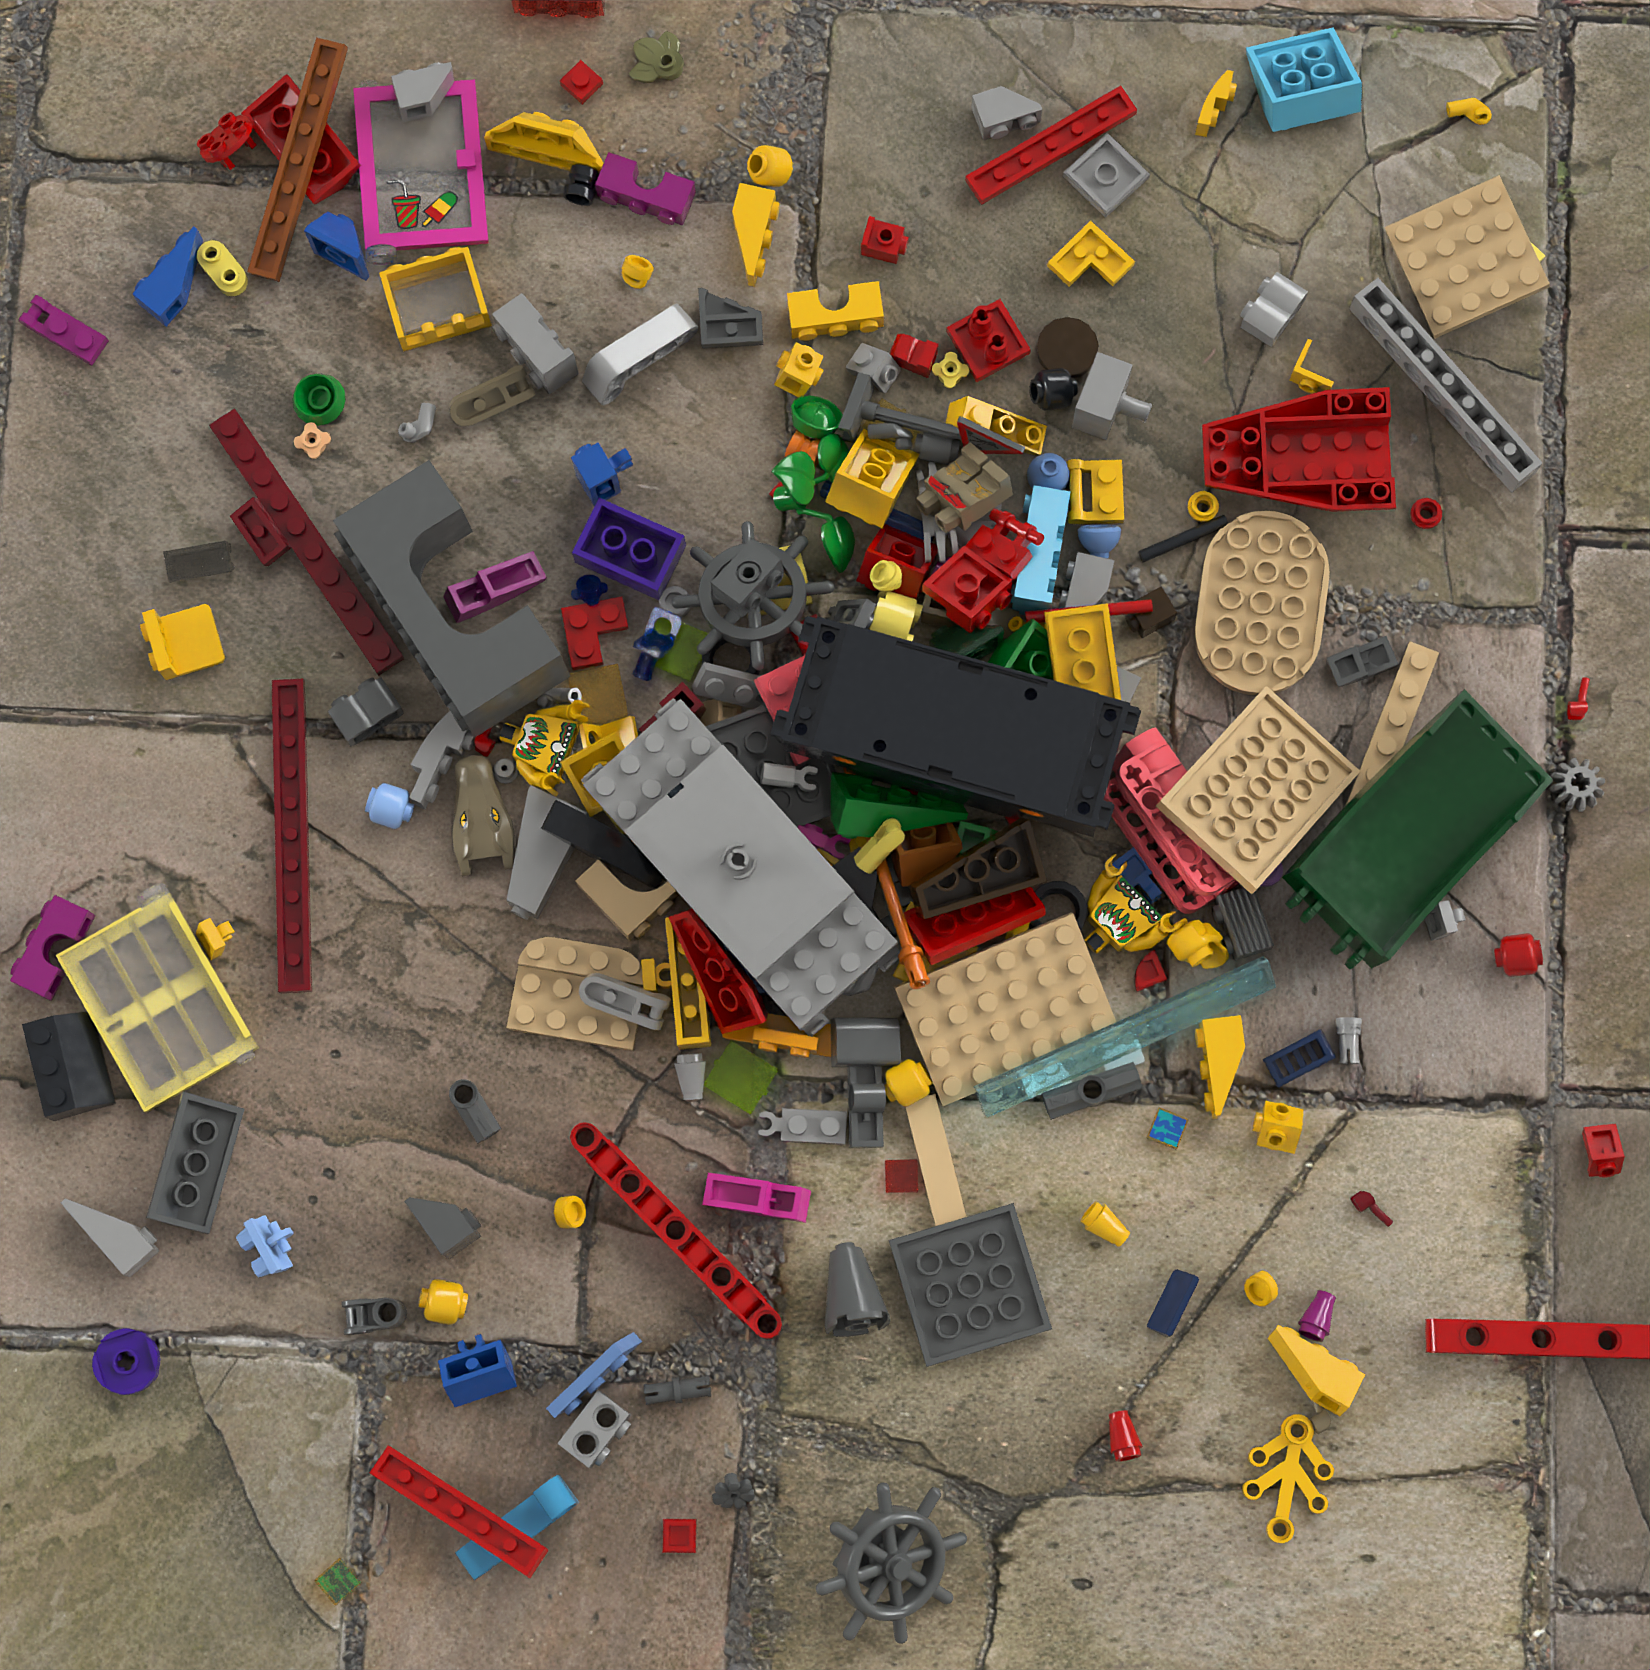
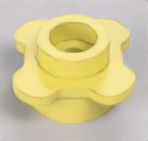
M948 352L940 363H935L932 366V373L939 377L945 387L953 388L962 377H966L969 374V367L957 359L956 353ZM948 368H953V372H948Z

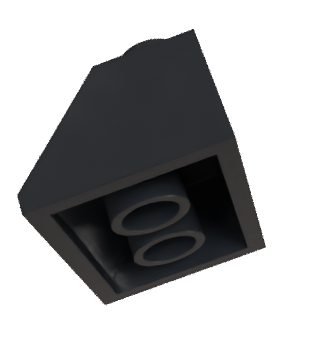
M88 1012L53 1015L22 1024L45 1118L57 1121L116 1104L99 1033Z

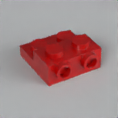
M966 546L960 548L922 585L924 593L946 608V616L969 633L976 627L980 630L985 628L991 620V613L996 608L1000 610L1005 609L1012 599V579Z

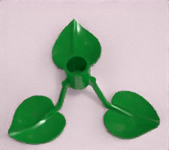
M828 434L821 439L818 445V461L821 468L825 471L824 474L814 479L815 465L811 457L802 451L792 453L783 458L772 470V473L784 485L775 489L773 499L776 508L781 512L796 510L798 515L806 514L827 521L821 527L823 546L838 573H842L847 568L855 547V537L851 525L842 516L833 519L830 514L806 509L807 504L811 502L814 496V486L828 478L833 483L838 469L849 453L847 444L839 434Z

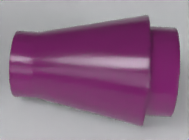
M1317 1291L1315 1298L1298 1322L1300 1325L1298 1332L1302 1336L1317 1342H1323L1325 1336H1329L1336 1297L1326 1291Z

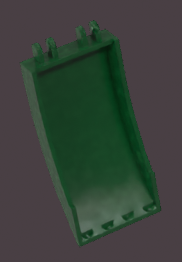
M1464 689L1355 795L1282 876L1295 891L1286 901L1285 905L1292 909L1299 905L1303 899L1309 907L1302 912L1299 919L1305 924L1317 913L1340 936L1330 950L1335 955L1342 953L1347 948V945L1354 950L1353 954L1345 962V966L1349 970L1354 968L1361 960L1371 969L1385 963L1393 957L1427 915L1469 869L1522 818L1553 779Z

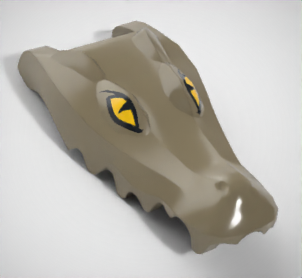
M484 756L462 758L455 766L457 790L451 834L453 850L459 864L461 876L472 875L470 860L501 855L503 856L505 870L513 869L515 844L513 823L504 806L500 791L495 784L491 763Z

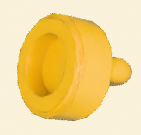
M629 255L624 259L621 274L629 286L641 289L645 287L647 281L651 278L654 267L643 257Z
M572 1195L560 1197L556 1200L554 1217L557 1225L560 1228L570 1229L580 1227L586 1217V1209L582 1199Z
M1262 1270L1255 1273L1244 1284L1246 1296L1257 1306H1266L1277 1298V1284L1266 1271Z

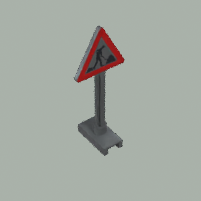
M859 372L838 426L839 430L844 431L843 441L855 443L864 419L872 422L878 420L885 423H895L901 427L948 439H959L962 441L963 447L971 442L984 454H1023L1025 450L1024 446L961 416L958 418L957 428L950 424L880 407V404L870 402L874 392L871 376Z

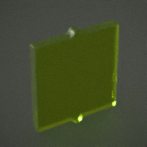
M659 614L652 632L647 634L648 641L639 660L690 682L698 663L702 661V655L698 653L697 646L709 633Z
M731 1040L719 1060H714L715 1066L704 1082V1086L751 1115L762 1096L768 1094L767 1088L779 1069Z

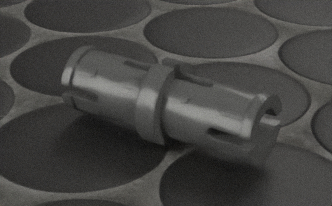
M709 1375L684 1380L675 1377L670 1382L644 1384V1394L658 1392L656 1395L645 1397L646 1406L667 1401H675L677 1404L683 1403L682 1399L711 1397V1387L697 1388V1386L710 1385Z

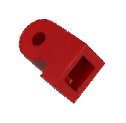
M897 334L889 354L899 367L929 378L932 366L938 355L939 344L930 340L926 342L917 340L906 334Z

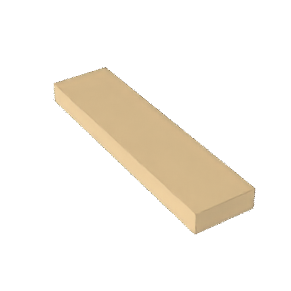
M936 1094L928 1095L914 1104L905 1107L934 1224L938 1226L967 1216Z

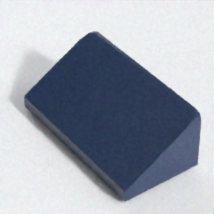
M1178 1269L1174 1270L1147 1323V1327L1166 1338L1172 1336L1199 1282V1277Z

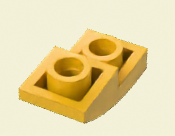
M1227 70L1209 92L1200 113L1195 135L1207 137L1209 127H1216L1219 111L1225 112L1227 101L1233 102L1237 83L1231 82L1234 71Z

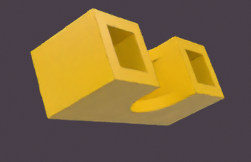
M879 281L848 285L849 301L844 308L836 311L828 310L821 305L817 289L787 293L792 339L799 338V340L808 341L815 339L817 335L829 334L830 336L838 337L846 335L848 331L860 330L863 333H869L878 330V327H884Z

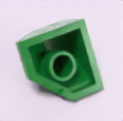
M1030 619L997 646L988 663L1053 680L1046 629L1034 619Z

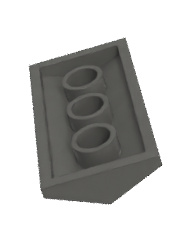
M182 1092L146 1218L206 1234L210 1233L244 1108Z

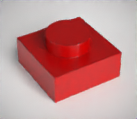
M580 60L560 79V85L583 105L603 85V79Z

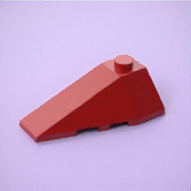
M689 909L669 916L668 918L721 1033L725 1034L765 1022L768 1012L755 984L693 909Z

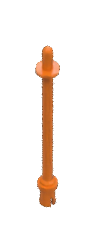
M843 767V770H844V773H845V774H852V773H848V772L846 771V768ZM865 837L866 841L868 842L872 837ZM885 858L876 868L902 948L898 954L900 964L905 967L910 988L920 989L925 987V984L928 985L930 983L922 960L924 953L921 947L913 943Z

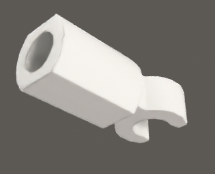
M763 762L760 784L790 788L798 785L801 790L811 792L816 789V785L806 783L804 776L806 774L815 775L818 769L813 766H807L802 770H796L795 766Z

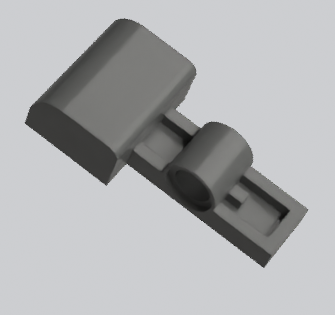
M898 1018L830 1019L832 1067H847L849 1148L884 1147L883 1112L886 1106V1091L882 1083V1068H892L901 1062L900 1025Z

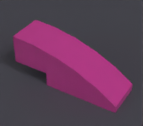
M708 1173L702 1205L806 1223L811 1191L803 1187L776 1184L764 1180Z

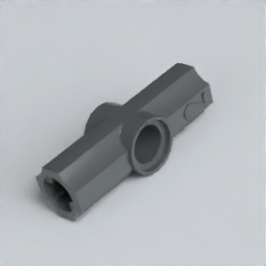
M1134 1062L1095 1075H1087L1081 1080L1043 1092L1041 1095L1049 1118L1052 1120L1087 1107L1097 1106L1102 1102L1140 1090L1143 1087ZM1087 1083L1097 1084L1101 1090L1100 1096L1096 1099L1087 1098L1083 1093L1084 1085Z

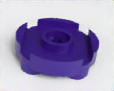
M129 1328L112 1331L104 1336L100 1341L101 1343L97 1351L94 1352L92 1359L94 1375L97 1381L111 1392L121 1395L136 1394L145 1390L158 1377L160 1353L155 1342L144 1332ZM127 1352L128 1356L135 1359L129 1371L125 1367H119L118 1362L123 1359L122 1354Z

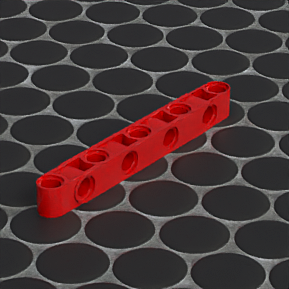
M583 1122L574 1126L570 1134V1140L574 1148L586 1159V1163L757 1336L766 1340L777 1337L782 1330V1319L767 1303L766 1298L610 1139H607L591 1123ZM585 1130L592 1131L595 1137L593 1143L587 1147L580 1146L577 1141L578 1135ZM629 1176L637 1177L640 1182L639 1188L633 1193H627L622 1188L623 1181ZM679 1222L685 1226L683 1237L676 1240L669 1238L667 1234L668 1227L672 1223ZM722 1268L727 1269L731 1274L729 1283L725 1286L715 1285L713 1282L715 1271ZM765 1315L773 1316L777 1321V1326L771 1333H763L759 1330V1320Z
M1425 1319L1426 1353L1650 1360V1325ZM1470 1328H1474L1480 1333L1481 1339L1477 1346L1470 1345L1466 1340V1332ZM1536 1330L1542 1331L1546 1336V1344L1542 1348L1535 1346L1532 1341V1334ZM1602 1332L1609 1334L1612 1339L1611 1347L1608 1350L1601 1348L1598 1343V1337Z

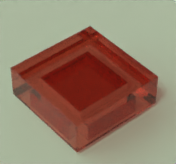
M917 1159L885 1160L886 1193H918Z

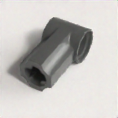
M461 1079L452 1084L449 1090V1098L477 1144L490 1138L502 1129L473 1082ZM463 1086L470 1087L473 1090L472 1100L465 1104L459 1103L456 1100V1092Z

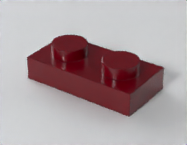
M252 497L230 515V518L264 566L269 567L292 548L258 498Z

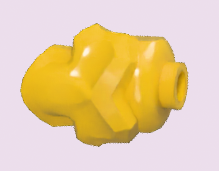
M1183 918L1172 925L1175 927L1178 923L1183 922V926L1172 932L1167 939V945L1179 961L1190 963L1192 968L1200 964L1204 969L1216 968L1227 962L1229 955L1227 949L1221 944L1223 937L1210 923H1202L1200 920L1188 922L1186 918Z

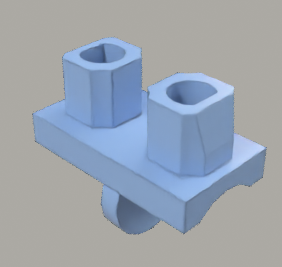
M266 1215L256 1219L250 1218L243 1223L245 1228L236 1236L240 1247L245 1251L251 1250L256 1246L261 1255L251 1262V1267L257 1277L283 1272L293 1266L287 1255L291 1247L286 1240L294 1234L291 1227L281 1230L277 1221L270 1223Z

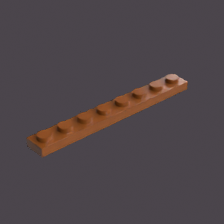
M316 37L247 272L251 275L280 282L348 51V47L345 44Z

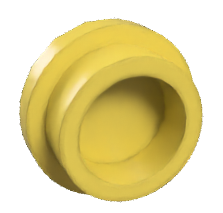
M882 560L874 565L870 572V580L877 590L882 592L893 591L901 586L902 573L896 563Z

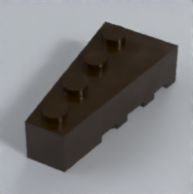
M1020 818L908 885L917 917L923 919L931 918L1047 882L1030 819Z

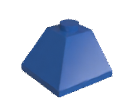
M326 212L306 226L304 232L316 255L367 281L369 272L354 222L343 214L336 216Z

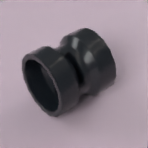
M572 165L568 175L570 183L565 186L563 197L577 205H592L595 197L593 188L600 173L588 166Z

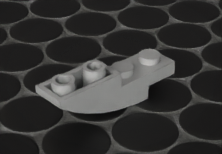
M451 711L427 735L411 763L414 771L420 773L409 799L415 806L425 810L428 803H433L438 795L439 785L437 783L441 774L445 775L451 766L452 757L450 754L453 753L463 757L465 751H470L475 743V738L470 730L467 729L463 732Z

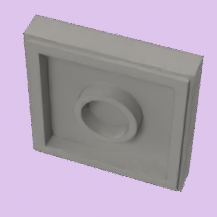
M1108 133L1063 172V177L1105 218L1148 180L1150 176Z

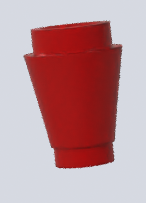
M1122 1410L1109 1414L1110 1453L1114 1454L1116 1462L1140 1457V1448L1143 1446L1128 1411Z

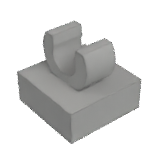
M1449 900L1439 902L1425 918L1431 941L1442 939L1457 932V923L1466 920L1463 909L1452 910Z

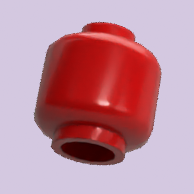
M1530 933L1504 936L1500 941V948L1494 949L1497 968L1503 967L1505 974L1509 977L1535 974L1538 970V965H1543L1540 940H1534Z

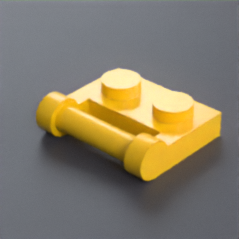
M1071 459L1066 461L1070 471L1069 482L1071 491V511L1068 512V523H1124L1122 460L1084 461L1081 459ZM1082 473H1090L1092 511L1090 512L1083 511Z

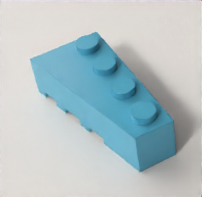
M1034 485L1032 495H1025L1022 513L1028 514L1027 522L1034 525L1037 531L1044 535V540L1039 546L1030 543L1026 548L1030 550L1033 557L1017 576L1016 584H1012V599L1010 603H1013L1012 609L1019 611L1021 615H1025L1026 611L1051 609L1071 491Z

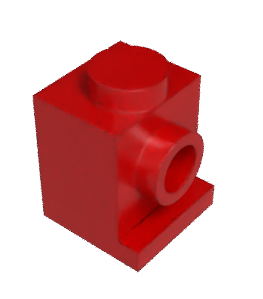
M869 216L861 242V255L897 264L899 254L905 255L909 237L905 236V227L875 220V217ZM880 237L890 238V240L883 241Z

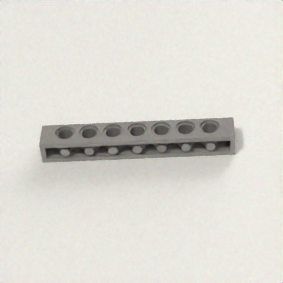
M1379 278L1375 279L1354 296L1349 308L1350 311L1511 493L1536 474L1542 465V461Z

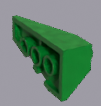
M832 772L831 822L837 834H840L842 837L848 839H855L857 836L873 837L882 823L890 818H895L900 822L902 831L967 819L968 812L963 804L920 792L914 795L892 784L890 788L873 785V779L860 775Z

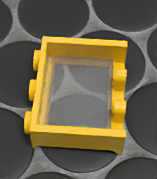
M468 247L450 248L444 254L433 257L422 256L413 263L406 265L395 264L389 266L385 271L379 272L403 352L492 326Z

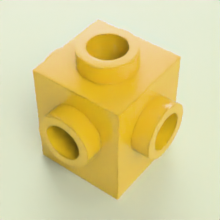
M796 342L789 352L786 350L782 352L776 367L780 368L774 385L798 398L804 396L811 385L816 386L823 373V369L819 368L823 355L815 352L809 346Z
M1265 1101L1262 1113L1256 1112L1252 1131L1258 1132L1256 1145L1270 1150L1295 1154L1302 1131L1304 1109L1288 1106L1284 1103Z

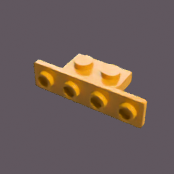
M768 1013L767 1020L762 1024L722 1034L724 1039L757 1044L758 1049L763 1051L777 1052V1049L780 1048L790 1050V1055L802 1058H809V1054L831 1058V1024H826L811 1037L804 1030L800 1031L789 1017Z

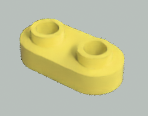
M210 240L203 243L197 251V260L205 273L223 294L237 296L243 293L248 285V278L244 269L221 242ZM210 252H217L214 258H207ZM235 274V278L232 281H226L227 275Z

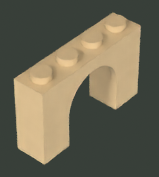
M599 859L575 880L581 891L629 941L634 936L637 939L641 938L651 928L649 922L658 914L661 917L666 915L674 907L675 903L673 900L679 895L668 881L663 886L652 891L640 892L629 889Z

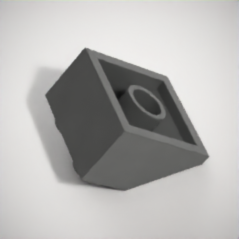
M411 1197L404 1201L441 1255L448 1259H451L481 1237L477 1231L481 1224L467 1207L462 1210L455 1204Z

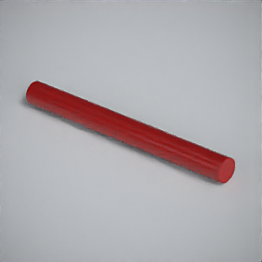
M1151 599L1108 603L1110 616L1153 612ZM1085 606L1026 611L1025 620L1026 623L1030 619H1034L1038 623H1044V612Z

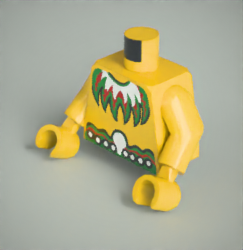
M574 700L569 705H557L537 710L534 714L526 715L522 728L509 723L504 724L500 740L515 745L512 756L514 761H516V769L528 784L547 790L553 796L559 794L553 788L556 784H560V782L565 784V781L562 779L564 769L560 761L570 756L580 730L578 723L573 720L576 719L583 723L587 722L588 717L581 715V712L584 708H590L589 704L581 700Z
M1116 854L1106 861L1105 869L1091 887L1087 903V909L1090 913L1088 921L1095 930L1084 941L1095 954L1099 953L1108 943L1118 952L1123 949L1129 952L1150 949L1167 937L1169 932H1174L1183 926V922L1178 923L1175 927L1172 926L1169 919L1171 915L1176 913L1175 911L1161 916L1120 875L1126 869L1127 862L1120 869L1115 868L1112 860L1116 857Z

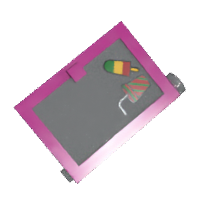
M475 79L454 81L432 116L403 123L393 85L378 86V83L374 80L360 82V88H353L358 160L361 164L359 174L366 261L373 265H387L397 260V250L489 244Z

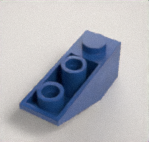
M194 226L189 232H184L177 239L176 246L168 255H163L157 261L153 272L137 283L133 293L137 303L166 327L185 307L188 301L198 262L197 251L203 242L198 229Z

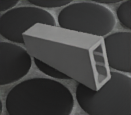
M530 785L527 792L506 899L508 904L513 907L511 912L526 920L530 916L536 919L539 918L575 849L541 829L554 801L558 800L588 815L586 811Z

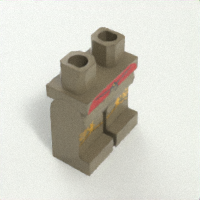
M971 442L961 449L962 455L949 466L938 470L934 476L930 475L924 480L926 490L916 498L917 507L925 516L937 508L941 510L934 517L938 527L945 533L957 526L963 531L967 530L971 526V522L977 521L1013 495L1010 476L992 460L989 461V458Z

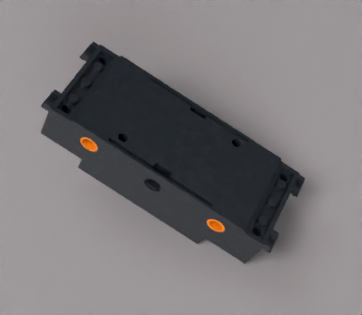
M818 616L817 618L805 617L798 642L808 645L789 712L777 710L770 736L781 738L784 751L844 767L848 773L1016 820L1020 818L1030 819V822L1033 820L1090 837H1094L1096 827L1108 830L1115 805L1112 802L1105 801L1104 798L1123 733L1135 735L1141 710L1138 707L1131 706V703L1100 695L1097 692L855 625H847Z

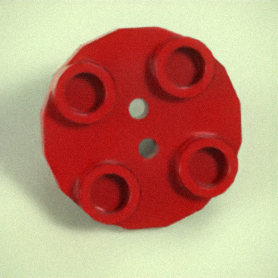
M230 112L220 118L219 126L198 140L197 146L200 148V155L206 162L214 163L220 161L225 168L232 170L235 165L228 156L233 154L243 144L247 147L249 146L252 150L257 145L249 136L252 132L253 124L248 117L244 115L235 116Z

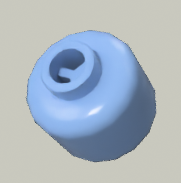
M382 783L377 789H371L365 812L369 813V818L373 823L397 829L403 821H410L415 804L409 803L410 794L407 790Z

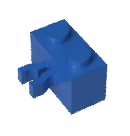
M599 442L592 446L587 444L576 450L575 455L571 457L576 477L594 507L598 498L608 500L621 493L617 473L633 466L632 458L626 448L607 458Z
M479 1334L475 1336L476 1346L474 1349H467L464 1340L457 1342L461 1353L438 1360L443 1388L454 1407L517 1387L512 1360L501 1340L485 1345L482 1335Z

